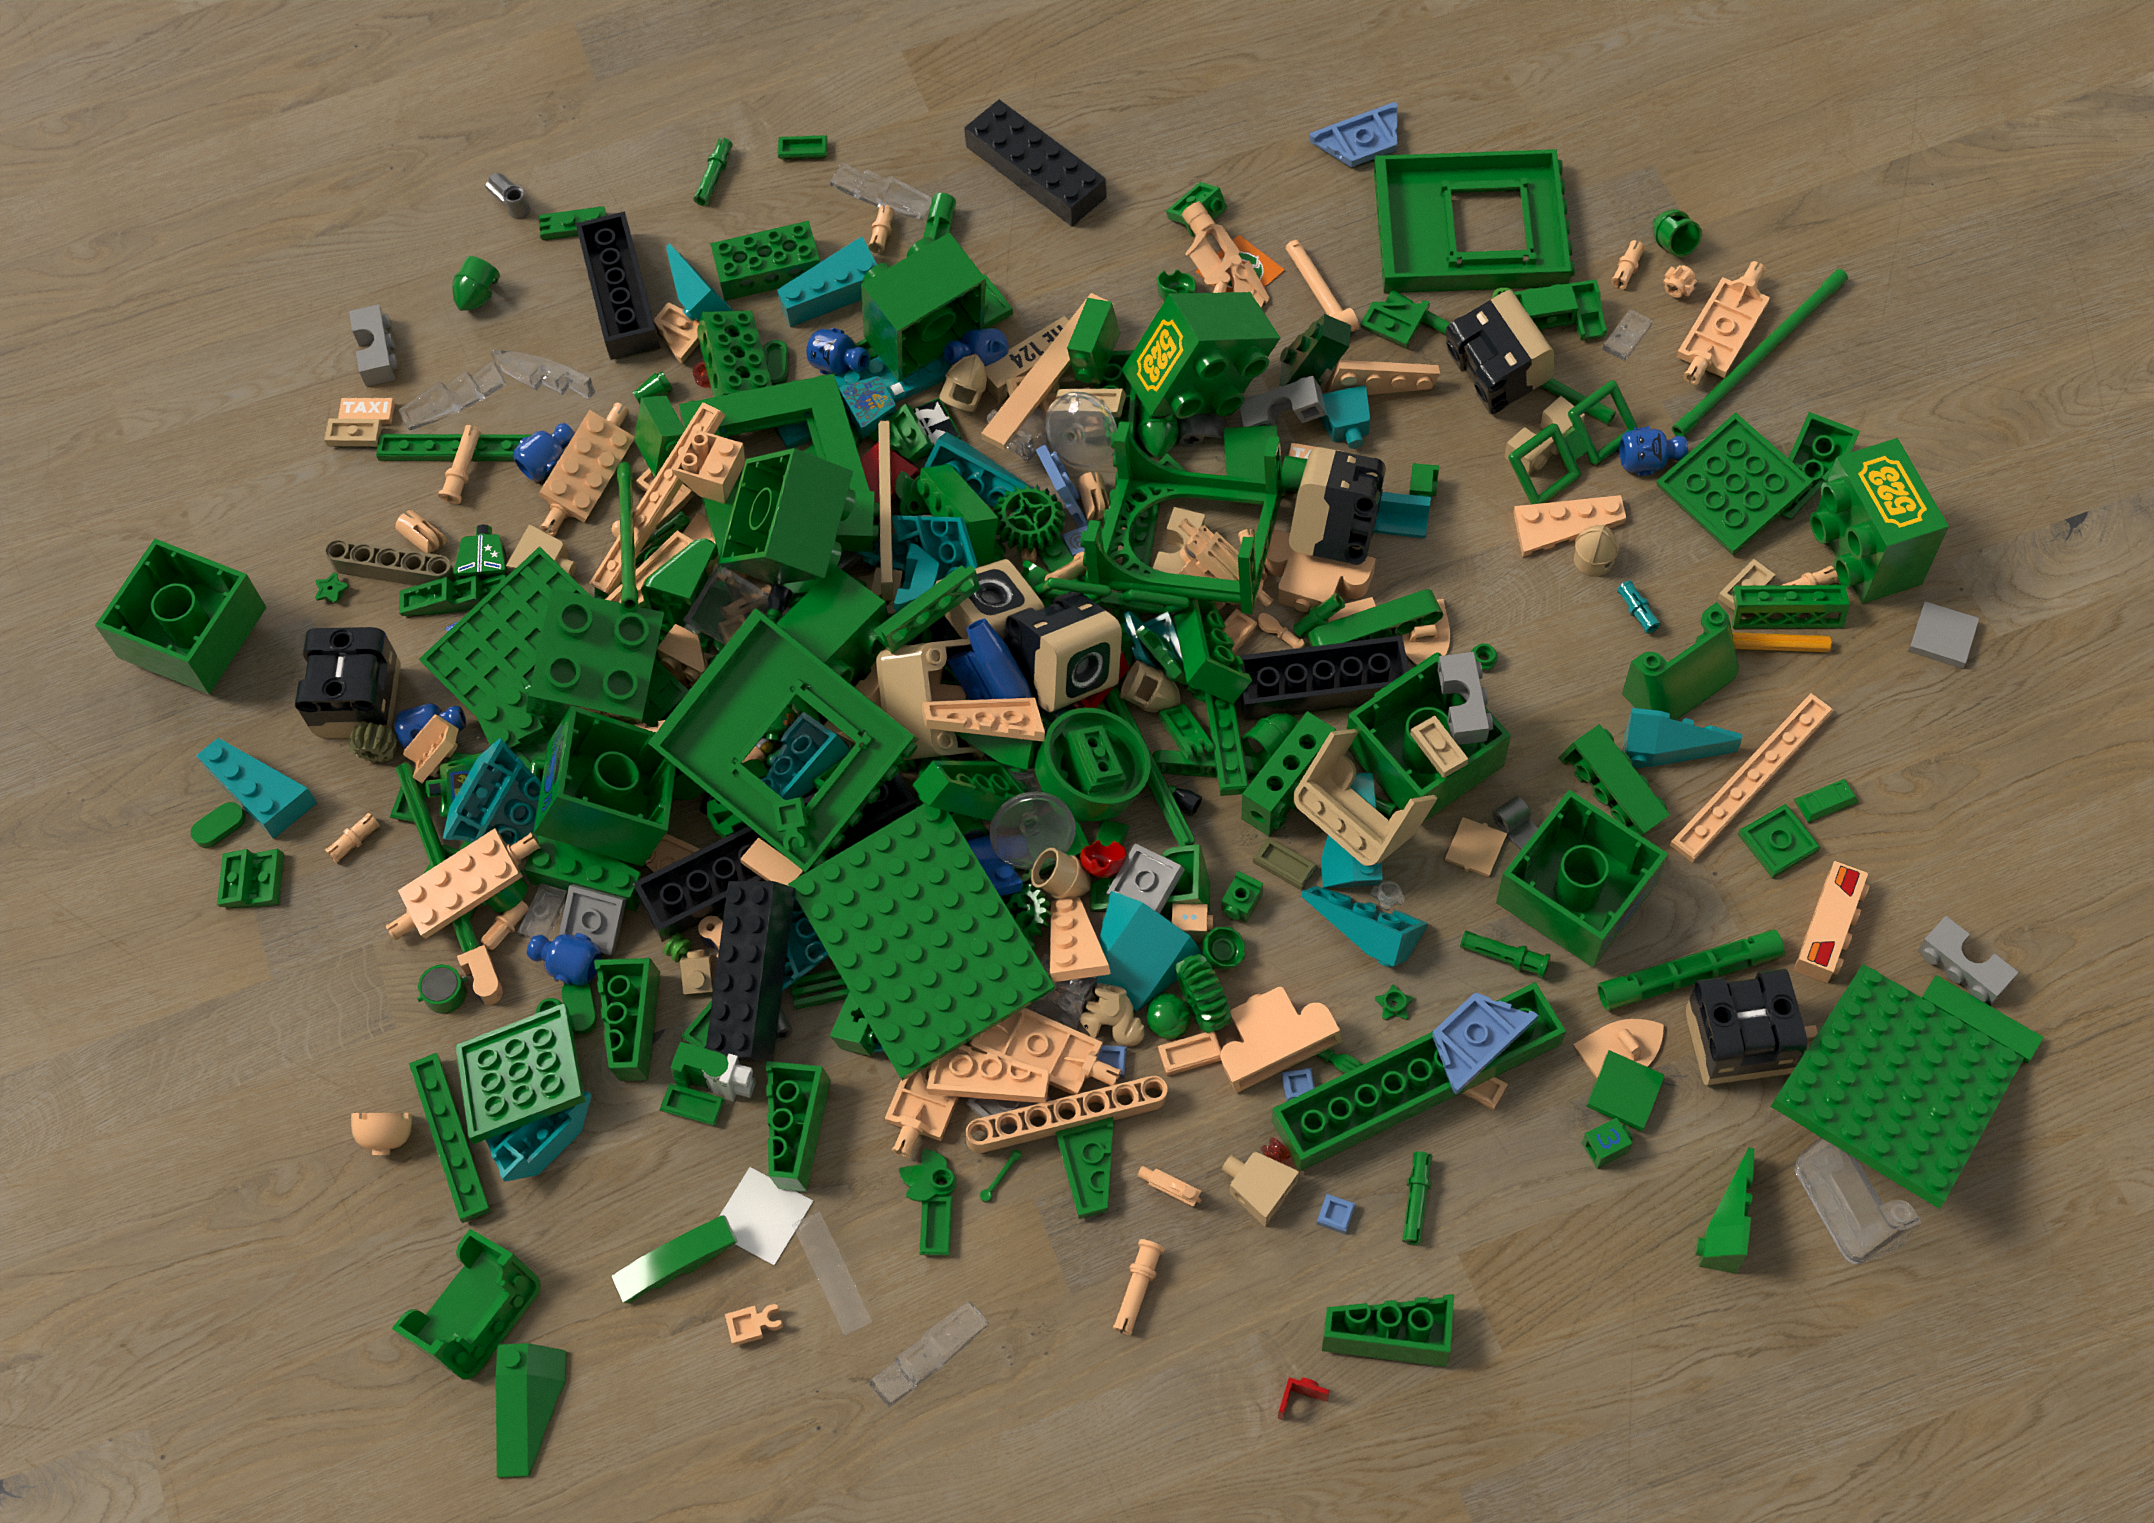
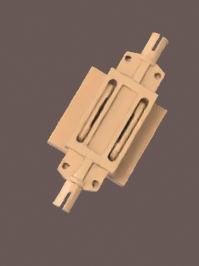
M1185 518L1178 527L1190 538L1180 551V556L1186 564L1179 574L1239 581V552L1218 532L1213 534L1205 525L1197 529ZM1261 579L1256 599L1267 608L1274 599L1262 590L1264 581ZM1214 602L1218 610L1226 604Z

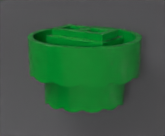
M1078 708L1065 712L1056 718L1050 725L1044 741H1042L1037 751L1035 760V774L1048 805L1055 809L1062 817L1074 819L1078 822L1101 821L1122 814L1144 788L1151 768L1149 752L1140 734L1121 717L1096 708Z

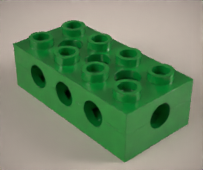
M809 221L710 243L725 301L779 289L820 263Z
M702 312L697 335L713 397L772 385L753 312Z
M1307 711L1242 793L1241 819L1267 836H1270L1275 829L1280 830L1286 822V815L1290 809L1295 810L1297 808L1294 803V792L1330 732L1336 729Z

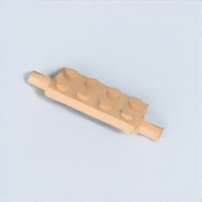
M1751 262L1745 275L1737 280L1731 281L1724 277L1720 280L1677 353V358L1691 363L1683 375L1684 380L1688 383L1694 377L1691 384L1697 385L1705 370L1723 378L1727 375L1770 300V297L1761 294L1757 288V283L1765 272V266L1761 263L1755 271L1758 262Z
M615 403L606 419L591 410L588 411L538 494L539 497L549 503L551 510L540 526L543 532H546L548 527L552 525L548 534L555 536L564 519L568 517H575L583 523L586 521L634 440L633 435L619 428L625 417L629 414L627 407L624 406L621 413L618 414L622 404Z
M496 829L488 832L398 890L407 907V913L386 925V928L390 929L388 931L394 940H398L401 936L417 927L422 937L425 939L522 878L523 876L518 868L519 864H521L520 860L537 849L542 848L541 844L538 843L539 840L531 832L511 846L504 842L500 832Z
M1027 1008L1022 1009L975 1037L970 1043V1047L974 1051L983 1054L989 1052L998 1055L999 1059L1009 1062L1015 1060L1049 1071V1085L1072 1095L1080 1093L1086 1078L1090 1076L1113 1086L1116 1085V1080L1119 1079L1121 1069L1098 1060L1097 1056L1103 1042Z
M970 1040L969 1042L965 1043L964 1045L970 1047V1043H971L972 1040ZM931 1064L907 1079L900 1081L885 1116L886 1123L902 1128L892 1152L901 1156V1153H904V1158H910L918 1135H924L939 1141L942 1140L959 1099L957 1096L928 1094L927 1084Z

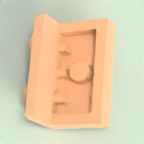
M434 715L403 753L404 756L416 763L413 778L421 783L429 775L433 777L440 769L443 758L445 756L450 758L458 746L455 743L458 728L438 715Z

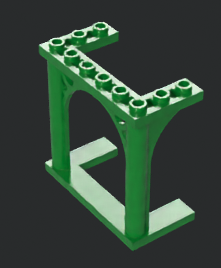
M1119 422L1117 432H1113L1111 436V448L1115 449L1113 467L1117 468L1115 477L1116 488L1111 489L1110 508L1105 509L1104 528H1101L1100 521L1089 520L1087 530L1081 533L1080 546L1085 549L1083 566H1087L1085 582L1107 585L1111 590L1126 592L1130 589L1183 596L1196 600L1241 604V613L1253 614L1283 495L1280 437L1269 436L1264 454L1265 480L1186 472L1166 467L1148 457L1137 446L1132 438L1129 422ZM1134 493H1142L1147 497V500L1145 502H1137L1132 498V495ZM1192 497L1263 505L1255 539L1254 537L1245 536L1242 538L1238 554L1239 581L1173 574L1158 571L1147 566L1136 557L1129 543L1130 530L1134 522L1151 506L1173 498ZM1129 506L1135 508L1134 511L1129 512ZM1118 546H1123V549L1118 550ZM1122 557H1126L1129 559V561L1122 566L1115 562L1116 559ZM1133 567H1137L1139 570L1136 571V570H1133L1132 568H1133Z

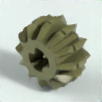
M363 722L354 726L351 732L349 751L354 753L357 758H363L365 761L386 763L388 760H392L396 753L397 735L395 732H392L391 728H385L382 724L377 725L373 722L367 724Z

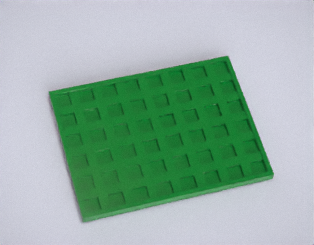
M539 546L419 658V661L476 716L472 707L497 696L496 691L519 680L525 686L531 685L551 589L554 588L586 596L591 595ZM656 658L641 722L646 723L650 727H658V721L666 720L689 692ZM546 717L548 723L544 726L548 734L513 750V753L520 758L529 770L533 760L546 759L548 742L562 720ZM541 771V776H540V781H541V782H542V778H543V771Z
M924 803L788 883L789 886L796 888L795 897L902 1081L1056 990L1055 985L955 821L946 810L929 807Z
M1862 964L1770 1107L1940 1209L2024 1057L1988 1037L1985 1033L1969 1026L1959 1018L1938 1008L1930 1001L1914 994L1904 986L1890 980L1878 971Z

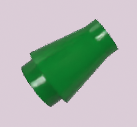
M655 372L638 389L633 391V394L640 404L641 397L669 395L668 392L673 390L663 372L658 374Z

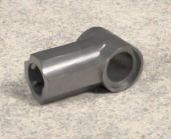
M495 172L485 184L487 191L507 208L511 217L519 219L527 216L530 212V204L523 187L513 184L502 173L497 174Z

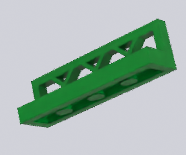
M961 565L874 629L875 637L893 654L980 589L976 570L971 565L966 569Z
M1734 586L1732 595L1735 609L1732 627L1733 629L1844 628L1850 606L1846 586ZM1830 612H1839L1838 618H1825L1824 616ZM1742 613L1755 614L1750 619H1740ZM1773 613L1784 614L1778 619H1771L1768 617ZM1801 613H1810V614H1812V615L1808 616L1807 618H1797V617H1796V616H1798V615L1801 614Z

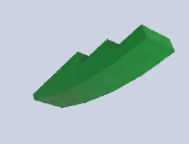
M504 573L483 580L474 575L454 582L445 577L400 590L399 614L401 616L434 615L472 610L508 575Z
M722 1215L649 1252L612 1275V1279L623 1303L630 1304L650 1289H660L682 1273H692L738 1241L726 1216Z

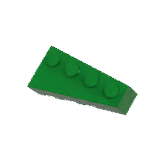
M932 761L913 784V787L919 793L921 801L929 807L1009 826H1014L1033 804V801L1006 767L999 762Z

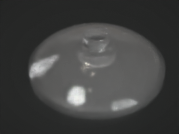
M1077 391L1060 396L1050 405L1044 423L1045 436L1052 452L1055 451L1060 461L1075 469L1091 470L1101 466L1110 459L1115 449L1111 448V436L1113 432H1117V426L1112 413L1100 399L1089 393Z
M1027 792L1009 799L996 811L990 824L989 835L992 847L1002 861L1016 868L1032 869L1038 856L1048 848H1055L1066 853L1073 843L1076 825L1070 808L1060 798L1045 792ZM1029 819H1034V820H1033L1032 822H1030V823H1026V822H1025V821H1027V820H1029ZM1047 858L1042 864L1041 868L1046 867L1056 862L1057 860L1053 858Z

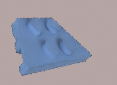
M1397 103L1387 104L1309 133V141L1351 168L1375 159V156L1395 152L1397 150Z
M1043 445L1039 447L1036 451L1078 528L1086 525L1088 527V521L1076 500L1080 498V495L1075 485L1071 482L1070 475L1064 464L1061 463L1055 451L1052 452L1048 446Z
M1474 993L1432 1034L1453 1092L1457 1095L1537 1020L1538 1015L1530 1010L1529 1013L1511 1008V1004L1493 1001L1489 997Z

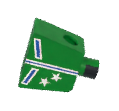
M485 524L478 525L476 527V536H464L461 539L454 567L456 580L474 575L481 580L504 573L509 575L506 567L508 562L504 544L500 535L492 534L491 526Z

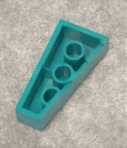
M863 236L777 290L781 310L790 327L862 300L861 284L863 283V278L871 268L877 265Z
M220 738L214 740L196 755L206 771L273 839L317 804L307 787Z

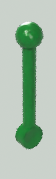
M1014 1149L1011 1151V1158L988 1189L980 1192V1198L983 1202H989L992 1199L991 1193L1014 1162L1021 1159L1022 1152L1020 1150Z

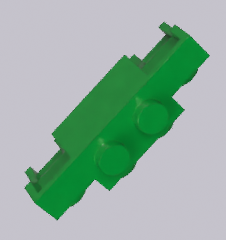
M1596 279L1513 292L1538 329L1576 324L1580 340L1605 337L1607 334L1602 311L1601 294Z

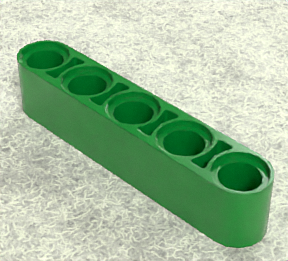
M1425 589L1315 627L1308 633V639L1313 647L1401 636L1414 630V627L1437 623L1444 614L1433 591Z

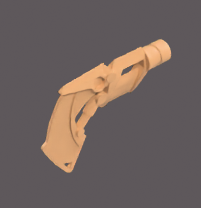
M1195 202L1183 211L1182 216L1196 236L1193 244L1185 254L1191 257L1205 278L1204 282L1206 285L1215 287L1213 293H1223L1226 291L1228 282L1231 279L1233 292H1251L1260 307H1262L1263 303L1266 305L1269 295L1250 261L1248 260L1245 265L1241 262L1240 251L1223 226L1215 224L1201 202ZM1212 234L1225 252L1222 261L1205 236Z

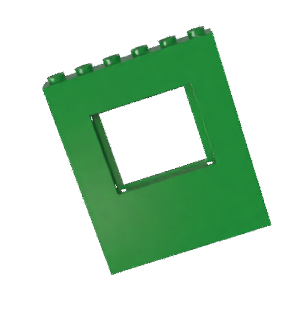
M1557 149L1375 156L1374 183L1383 293H1390L1392 290L1398 293L1493 290L1502 287L1509 289L1544 288L1555 284H1569L1570 276L1575 275V262L1570 261V256H1572V240L1567 238V235L1570 234V221L1565 220L1568 205L1567 199L1562 197L1565 194V180L1560 179L1563 163L1562 159H1558ZM1520 191L1527 250L1457 252L1451 193ZM1524 256H1528L1527 261H1523ZM1457 259H1461V263L1458 264Z
M834 374L794 380L789 383L769 385L763 388L744 390L738 393L719 395L679 404L681 422L685 430L702 403L723 412L725 417L714 435L723 438L807 421L817 457L852 470L850 489L854 491H870ZM808 411L809 416L804 417V413ZM726 428V433H721V429ZM738 478L725 504L701 497L712 539L718 548V560L739 486ZM874 519V525H879L878 519ZM720 565L721 571L730 570V568Z
M755 608L649 740L648 744L807 873L827 861L825 856L831 848L835 850L841 845L845 839L843 833L849 826L854 827L863 816L861 812L867 803L872 804L876 801L882 792L879 788L886 780L890 782L896 776L900 769L897 766L904 757L908 759L916 751L918 746L915 743L919 738L762 611ZM797 694L854 740L856 744L805 807L808 827L800 829L801 833L807 838V847L801 848L798 838H795L792 841L793 851H786L783 846L786 831L777 832L772 803L784 801L785 799L741 763Z

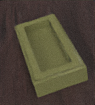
M1270 837L1266 839L1253 858L1254 864L1301 891L1317 869L1315 863Z

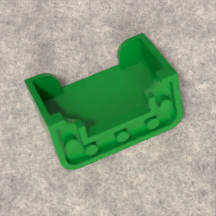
M701 538L691 542L648 576L641 587V592L647 609L664 612L660 636L666 637L672 627L677 624L698 635L703 652L708 654L714 641V632L717 630V625L724 620L720 608L730 605L733 599L728 587L724 583L709 581L706 569L710 560L716 559L718 548L711 540Z
M1717 602L1702 613L1700 621L1704 632L1696 638L1695 644L1667 662L1660 654L1651 651L1645 652L1631 661L1622 695L1635 708L1670 713V719L1678 720L1736 678L1739 665L1730 619L1727 612Z
M469 1229L461 1239L456 1250V1256L464 1265L427 1314L425 1315L417 1309H410L391 1328L402 1338L463 1380L473 1378L495 1352L497 1346L501 1344L535 1300L541 1288V1281L538 1276L513 1253L472 1229Z

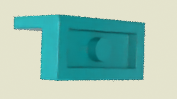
M1383 492L1374 533L1426 538L1431 497Z

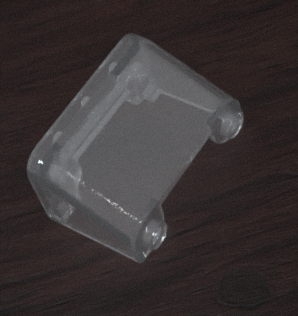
M716 562L696 595L692 606L689 607L682 620L686 622L685 628L698 636L701 632L708 634L726 645L755 608L767 615L769 610V594L729 568ZM788 606L785 609V611L781 615V618L791 609V607Z
M1820 1137L1798 1156L1794 1165L1795 1173L1839 1251L1848 1262L1863 1264L1904 1246L1922 1223L1912 1206L1905 1201L1894 1200L1883 1204L1858 1160Z

